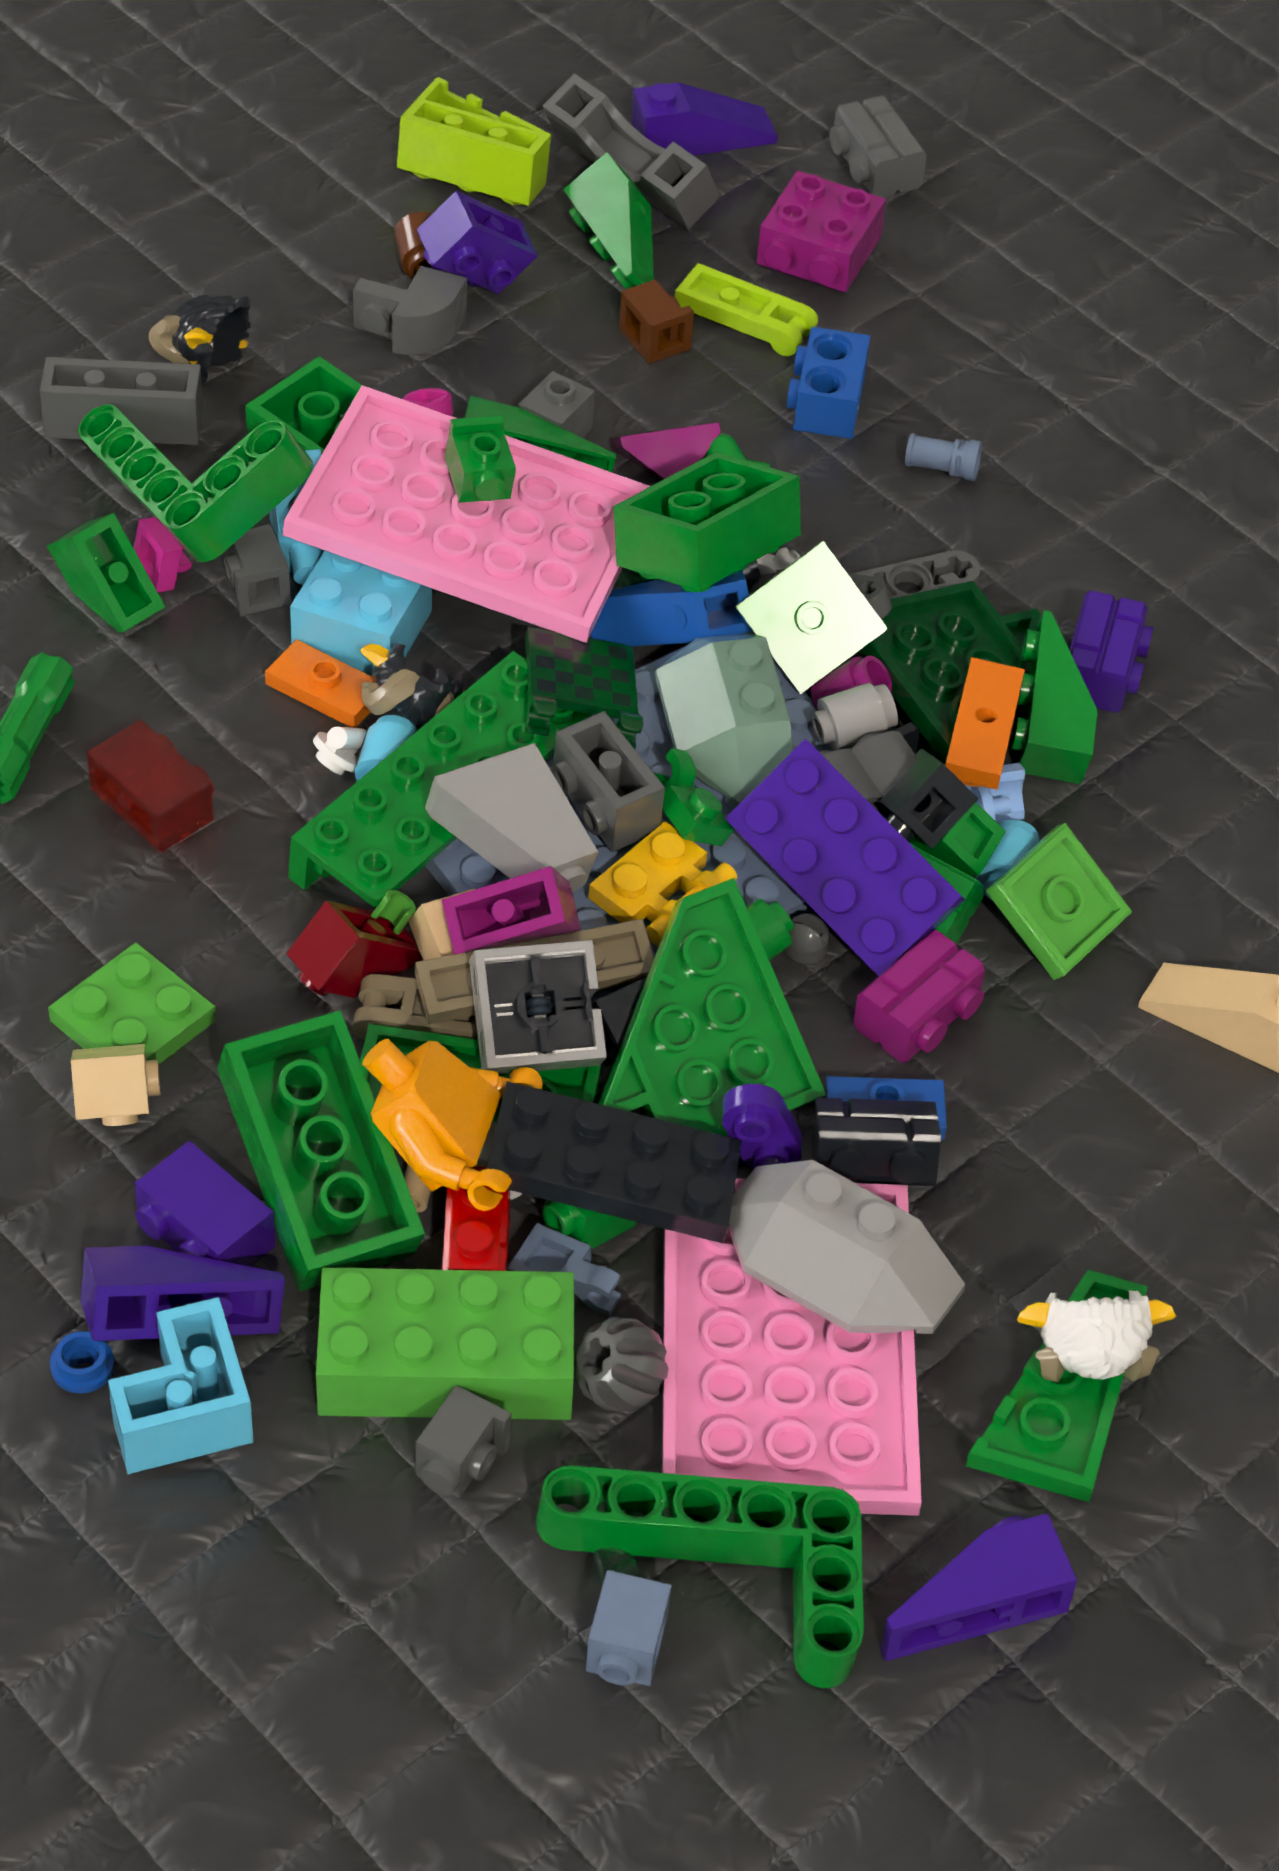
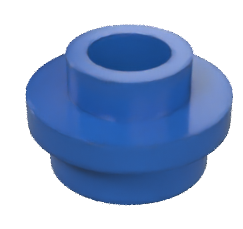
M79 1331L65 1336L52 1352L50 1358L51 1375L55 1383L68 1392L89 1393L105 1385L113 1374L114 1357L112 1350L105 1341H92L90 1332ZM79 1363L91 1364L90 1367L84 1369L73 1368Z

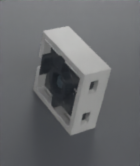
M593 940L474 950L469 963L481 1069L498 1071V1075L510 1074L513 1070L523 1067L532 1068L536 1071L600 1066L607 1058L601 1009L592 1010L591 997L598 989Z

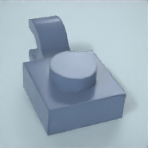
M536 1223L507 1267V1271L574 1272V1294L587 1307L602 1315L610 1316L621 1299V1293L614 1290L620 1281V1275L607 1267L591 1264L590 1245Z

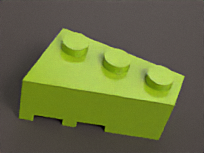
M437 76L400 117L397 168L413 172L416 176L423 179H437L455 184L464 191H479L496 196L509 204L529 206L546 185L551 134L507 111L500 113L499 117L483 109V99L473 94L467 95L466 99L448 91L449 82Z

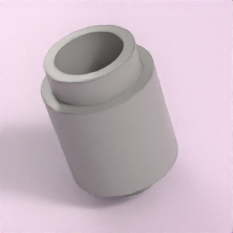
M865 683L820 698L817 703L818 711L812 713V724L818 740L821 744L829 742L834 751L854 746L864 736L871 733L881 734L887 732L888 728L898 724L896 705L891 692L885 684L873 686L871 683Z

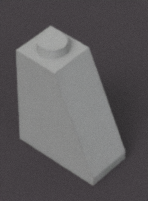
M535 743L434 777L425 805L429 816L510 879L552 866L570 882L572 892H575L587 882L598 850Z

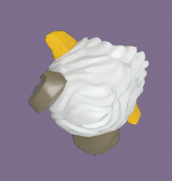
M1129 1291V1300H1123V1298L1117 1296L1113 1300L1109 1297H1104L1101 1300L1093 1297L1087 1301L1082 1300L1080 1302L1060 1300L1057 1298V1293H1050L1046 1303L1036 1302L1026 1306L1019 1313L1017 1320L1022 1324L1042 1328L1041 1336L1046 1348L1038 1350L1036 1358L1040 1360L1043 1379L1059 1382L1065 1370L1070 1373L1076 1372L1085 1378L1101 1380L1123 1374L1128 1380L1134 1381L1150 1375L1156 1358L1159 1355L1158 1348L1147 1345V1340L1153 1332V1325L1173 1320L1176 1315L1172 1306L1157 1299L1148 1300V1297L1141 1296L1139 1291Z

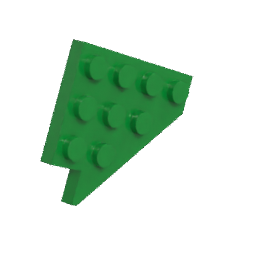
M734 878L686 896L675 903L600 1099V1105L628 1112L642 1108L645 1116L728 1137L729 1135L723 1126V1098L729 1090L744 1084L769 1086L781 1094L789 1111L815 1101L816 1098L826 1096L818 1073Z

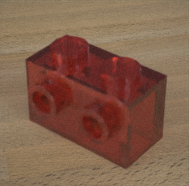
M141 719L87 751L91 790L160 853L214 820L212 803L214 786L208 774L200 766H192L177 752L167 736L164 734L157 735Z

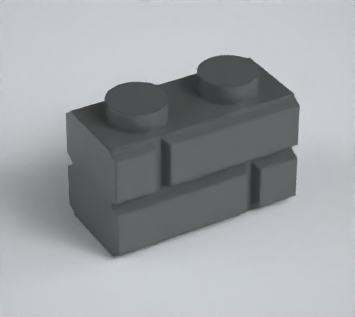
M884 95L865 99L862 104L857 101L839 105L835 112L834 127L830 129L829 133L830 144L836 155L842 154L849 163L853 180L856 183H863L870 194L882 198L894 195L897 190L900 193L919 189L924 180L927 153Z

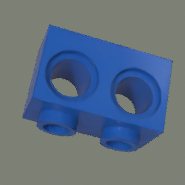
M811 326L808 345H798L794 375L801 376V378H791L787 408L796 409L793 430L853 439L865 380L871 335Z

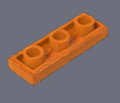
M971 657L945 764L964 785L998 789L1025 669Z

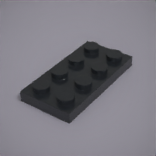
M507 1081L486 1169H496L508 1174L512 1183L507 1190L723 1243L729 1228L742 1140Z

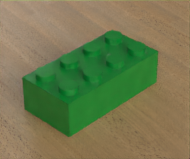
M341 1010L225 1044L217 1071L266 1205L274 1211V1227L298 1292L320 1286L322 1268H376L414 1256L425 1232L393 1147L372 1120L371 1110L375 1100Z

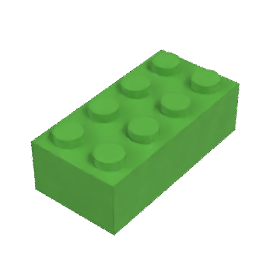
M322 1268L316 1366L318 1416L433 1418L455 1385L510 1412L511 1419L571 1420L574 1383V1272Z

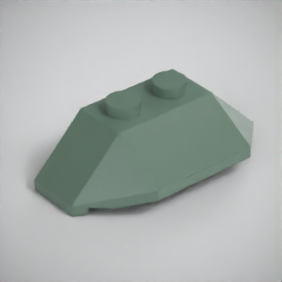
M753 633L696 638L656 669L655 678L674 749L687 751L695 764L696 776L709 787L729 797L728 802L736 808L793 751L790 717L767 638Z

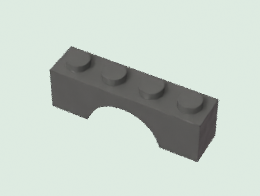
M574 73L542 106L559 140L592 163H595L608 152L630 176L647 201L685 229L689 230L720 198L705 163L674 142L667 148H663L647 139L621 115L607 95Z

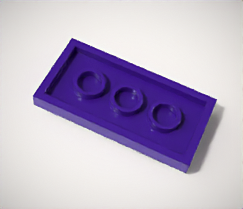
M806 738L725 818L878 977L927 934L934 931L965 901L943 876Z

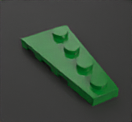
M1088 1269L1068 1299V1302L1087 1301L1093 1297L1100 1300L1104 1297H1109L1113 1300L1117 1296L1123 1298V1300H1129V1291H1139L1141 1296H1145L1148 1286ZM1044 1342L1039 1348V1350L1046 1348ZM1035 1350L1025 1365L1023 1374L1009 1396H1005L994 1413L993 1421L970 1450L966 1467L1090 1502L1124 1375L1120 1374L1101 1380L1085 1378L1076 1372L1070 1373L1065 1370L1059 1382L1042 1378L1040 1360L1036 1358L1037 1350Z

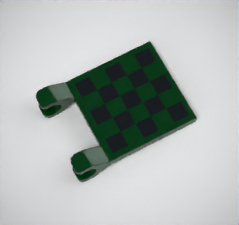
M528 627L525 634L528 685L526 732L548 737L550 718H554L557 708L594 715L605 711L609 717L614 718V724L632 747L636 749V734L642 731L643 717L638 712L633 646L591 638L585 643L557 632Z

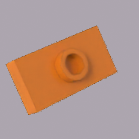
M297 639L265 671L266 685L351 728H356L370 713L363 703L361 685L364 682H372L371 676Z

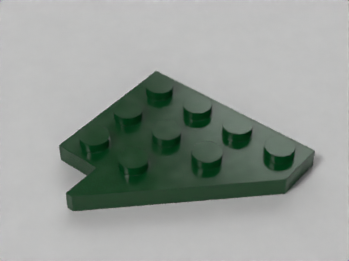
M974 581L890 599L892 609L888 615L881 619L888 629L859 650L864 658L866 656H874L884 664L892 680L891 694L944 764H946L971 657L1025 669L1027 662L1021 661L1027 629L1036 631L1041 615L1040 611L1034 608L1001 616Z

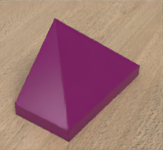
M719 422L621 436L610 439L612 450L659 479L664 480L700 461L708 451L712 441L721 432Z

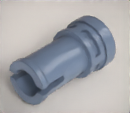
M911 433L906 449L905 466L949 472V476L975 482L981 460L982 441H968L956 438L955 442L917 436V434Z

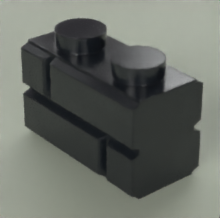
M816 1098L812 1136V1155L814 1161L854 1183L936 1186L941 1144L936 1102L870 1099L843 1101L842 1098Z

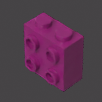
M796 171L760 226L757 264L846 293L882 236L886 198L867 193L861 189L841 185L817 175Z

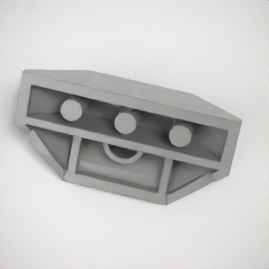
M814 1160L756 1166L733 1195L729 1230L743 1272L849 1333H896L915 1330L916 1334H933L964 1292L966 1284L918 1218Z

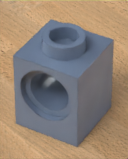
M607 1570L588 1638L587 1672L598 1674L602 1679L617 1685H630L633 1683L646 1686L651 1685L668 1619L672 1585Z

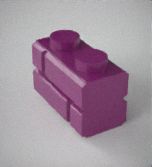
M938 930L931 931L858 994L853 1021L856 1030L875 1044L879 1042L883 1050L901 1063L909 1061L921 1049L926 1053L933 1051L943 1040L948 1025L958 1016L963 1020L970 1018L981 1005L984 998V992L981 990L985 973L983 962L963 948L961 950L957 949L956 943Z

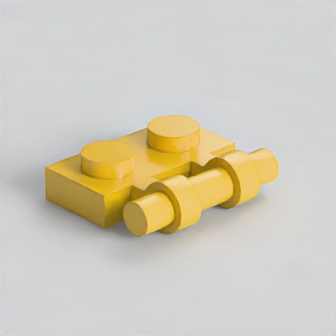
M664 821L589 884L588 899L620 923L647 918L652 922L645 928L648 939L654 945L659 946L675 903L678 902L673 899L668 901L669 897L679 889L686 893L680 898L682 899L734 878L736 881L737 874L734 868L725 862L718 865L713 871L705 870L701 872L706 867L708 852L693 841L684 840L677 829Z

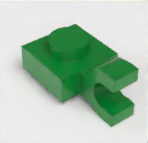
M671 748L665 756L672 766L671 778L667 775L654 773L665 787L663 811L684 840L722 846L734 832V829L721 812L723 808L721 802L706 789L694 788L696 770L692 758L687 751Z

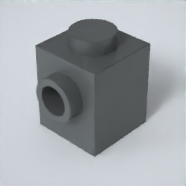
M552 371L519 403V408L584 438L593 429L595 390Z

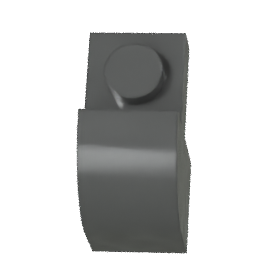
M420 266L407 290L363 278L358 280L353 289V328L392 338V352L397 354L417 355L442 348L454 338L467 316V278Z

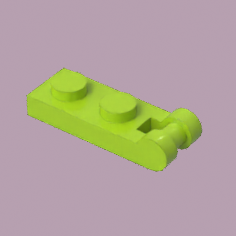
M697 263L675 290V298L681 308L690 306L694 313L766 341L771 344L778 354L786 357L796 353L798 345H802V337L808 336L811 326L816 327L818 323V316L811 307L700 263Z

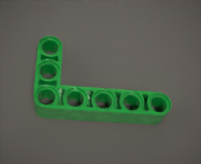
M104 404L93 408L82 418L78 426L79 436L104 466L163 525L188 554L198 562H208L223 554L308 478L313 467V461L285 424L279 420H269L254 428L193 483L112 404Z
M562 1466L551 1471L545 1478L536 1517V1527L542 1540L554 1548L569 1551L792 1568L793 1649L796 1671L804 1681L812 1686L823 1689L834 1688L844 1683L851 1674L864 1633L862 1526L859 1504L853 1496L844 1490L827 1486L585 1466ZM557 1505H572L579 1509V1511H565ZM632 1509L640 1512L644 1516H629L622 1510ZM687 1515H699L709 1522H697ZM752 1520L766 1521L773 1527H761L752 1522ZM816 1525L829 1526L837 1533L825 1532ZM825 1582L831 1584L838 1591L824 1590L817 1583ZM816 1641L831 1642L840 1651L826 1650Z

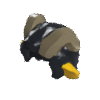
M201 295L186 301L176 310L174 315H167L152 326L149 332L150 344L159 355L172 363L200 364L201 383L203 384L208 379L209 375L206 370L211 365L222 366L232 361L240 362L242 359L241 349L246 348L249 343L245 339L249 337L247 330L251 328L248 321L250 299L247 295L240 298H233L231 295L214 297Z
M377 644L365 645L360 652L375 666L373 667L371 677L372 682H364L361 685L362 699L364 705L372 714L404 717L415 725L418 731L465 691L463 690L464 684L461 675H458L455 684H452L451 678L440 668L435 671V679L433 680L425 676L420 677L414 671L403 669L406 662L404 657L406 646L403 644H396L390 650Z

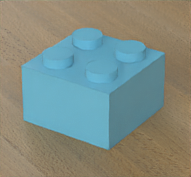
M324 551L290 606L291 644L297 639L372 676L375 665L360 650L368 644L381 645L388 650L396 644H403L406 646L404 649L405 657L432 612V588Z

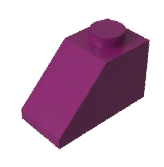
M552 866L442 900L454 955L581 931L570 882Z

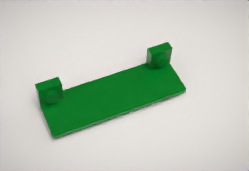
M512 651L291 837L288 878L303 890H306L321 876L327 878L332 875L371 906L377 907L387 891L401 888L457 839L456 836L432 819L425 809L435 776L533 743L537 746L544 760L547 761L555 753L556 732L590 718L594 714L557 708L554 718H550L548 737L527 733L526 659Z

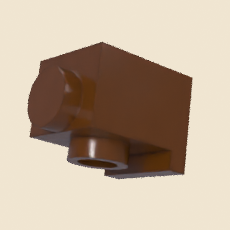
M656 279L621 291L619 329L648 364L691 349L694 311L690 306L681 308L677 299L674 296H669Z

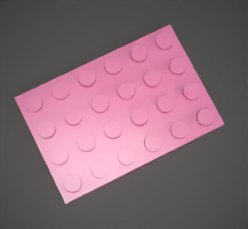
M362 385L284 520L282 535L587 643L623 568L617 566L613 506L651 486L506 436L516 466L511 499L459 503L445 460L450 420L457 418Z
M736 1179L734 1194L746 1179ZM856 1183L909 1213L908 1185ZM729 1228L723 1243L664 1229L663 1344L667 1351L665 1363H667L669 1370L667 1379L663 1380L662 1473L834 1487L842 1489L853 1496L859 1504L861 1514L919 1516L922 1500L914 1330L896 1333H849L743 1272Z

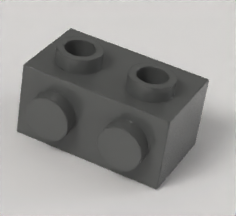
M605 711L556 732L554 765L551 766L550 770L565 796H569L580 810L582 820L591 834L599 835L608 848L614 852L647 837L661 825L665 787Z

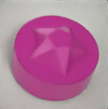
M419 389L406 394L402 398L449 416L453 415L451 394L444 389Z

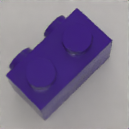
M455 191L417 229L425 247V258L433 268L466 277L467 283L471 286H481L497 294L510 285L538 257L521 220L458 191Z

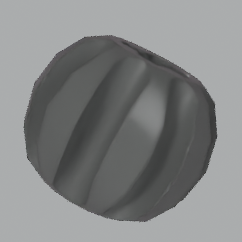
M611 1317L603 1323L595 1324L583 1334L582 1343L574 1353V1363L577 1366L575 1378L583 1395L594 1401L595 1404L604 1410L631 1412L638 1406H645L659 1394V1387L662 1381L667 1379L669 1370L667 1363H665L667 1351L659 1335L638 1319Z

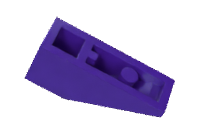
M679 82L669 84L658 83L653 86L633 89L631 125L647 139L663 148H667L674 142L694 156L777 143L778 135L764 107Z
M152 1246L85 1248L80 1302L92 1341L159 1338L156 1312L217 1297L220 1299L230 1335L277 1334L280 1330L285 1278L283 1273Z
M1048 1513L1027 1519L1024 1516L1008 1517L998 1522L993 1528L985 1530L887 1618L880 1650L884 1661L1067 1613L1077 1578Z

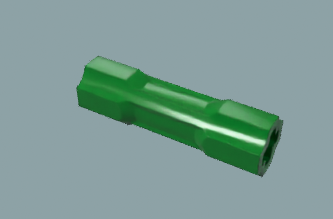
M41 652L30 658L15 686V696L0 722L1 804L15 798L30 769L32 755L51 719L61 710L75 684L72 676L74 668L60 656L54 657Z

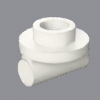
M333 727L329 730L328 734L318 732L313 739L314 745L319 750L316 753V758L325 767L337 774L342 775L345 770L355 773L359 759L356 753L362 750L367 731L362 728Z

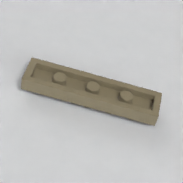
M643 919L487 948L494 949L593 940L598 981L596 992L628 986L646 978L654 961ZM474 951L415 962L414 973L427 1024L475 1015L469 959Z

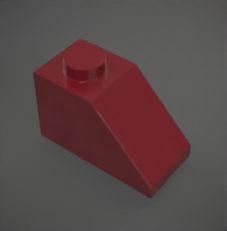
M327 900L286 953L302 971L299 974V978L310 990L321 996H327L331 993L351 998L359 995L361 982L365 976L371 974L395 976L415 965V962L422 961V956L415 938L405 927L399 935H396L392 932L395 929L392 922L381 916H378L375 920L371 917L373 911Z

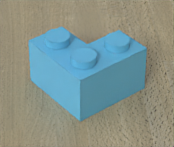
M219 1297L156 1312L160 1353L164 1366L108 1380L113 1423L127 1474L253 1443L251 1401Z

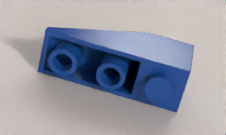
M742 570L734 572L713 584L711 589L703 592H688L683 590L680 585L661 579L613 589L591 632L592 639L623 645L644 646L691 643L694 639L700 637L741 634L753 631L735 607L749 596L744 573Z

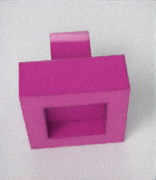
M155 517L138 521L133 547L157 592L173 590L177 573L191 569V561L182 551L184 548Z

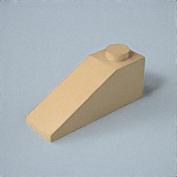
M1163 963L1140 999L1138 1008L1279 1073V975Z

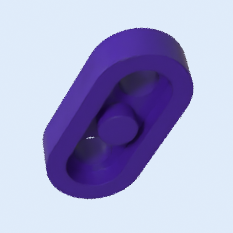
M744 1084L729 1090L723 1098V1126L729 1137L742 1140L740 1157L749 1168L754 1170L756 1166L801 1161L802 1135L778 1091L766 1085Z

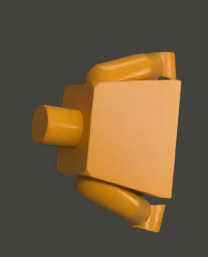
M389 1039L380 1041L368 1052L362 1063L382 1084L371 1110L374 1124L432 1192L441 1186L456 1191L461 1187L468 1190V1199L476 1209L487 1211L495 1208L503 1195L489 1191L483 1185L497 1192H505L512 1183L511 1178L500 1170L485 1169L479 1172L472 1169V1167L477 1164L499 1100L503 1096L506 1082L542 1090L543 1083L540 1074L535 1069L523 1067L513 1070L509 1078L498 1076V1071L470 1068L437 1041H427L406 1056Z

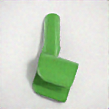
M389 890L374 909L371 917L375 920L378 916L388 919L395 927L392 932L399 935L415 913L416 907L413 901L404 893L397 890Z

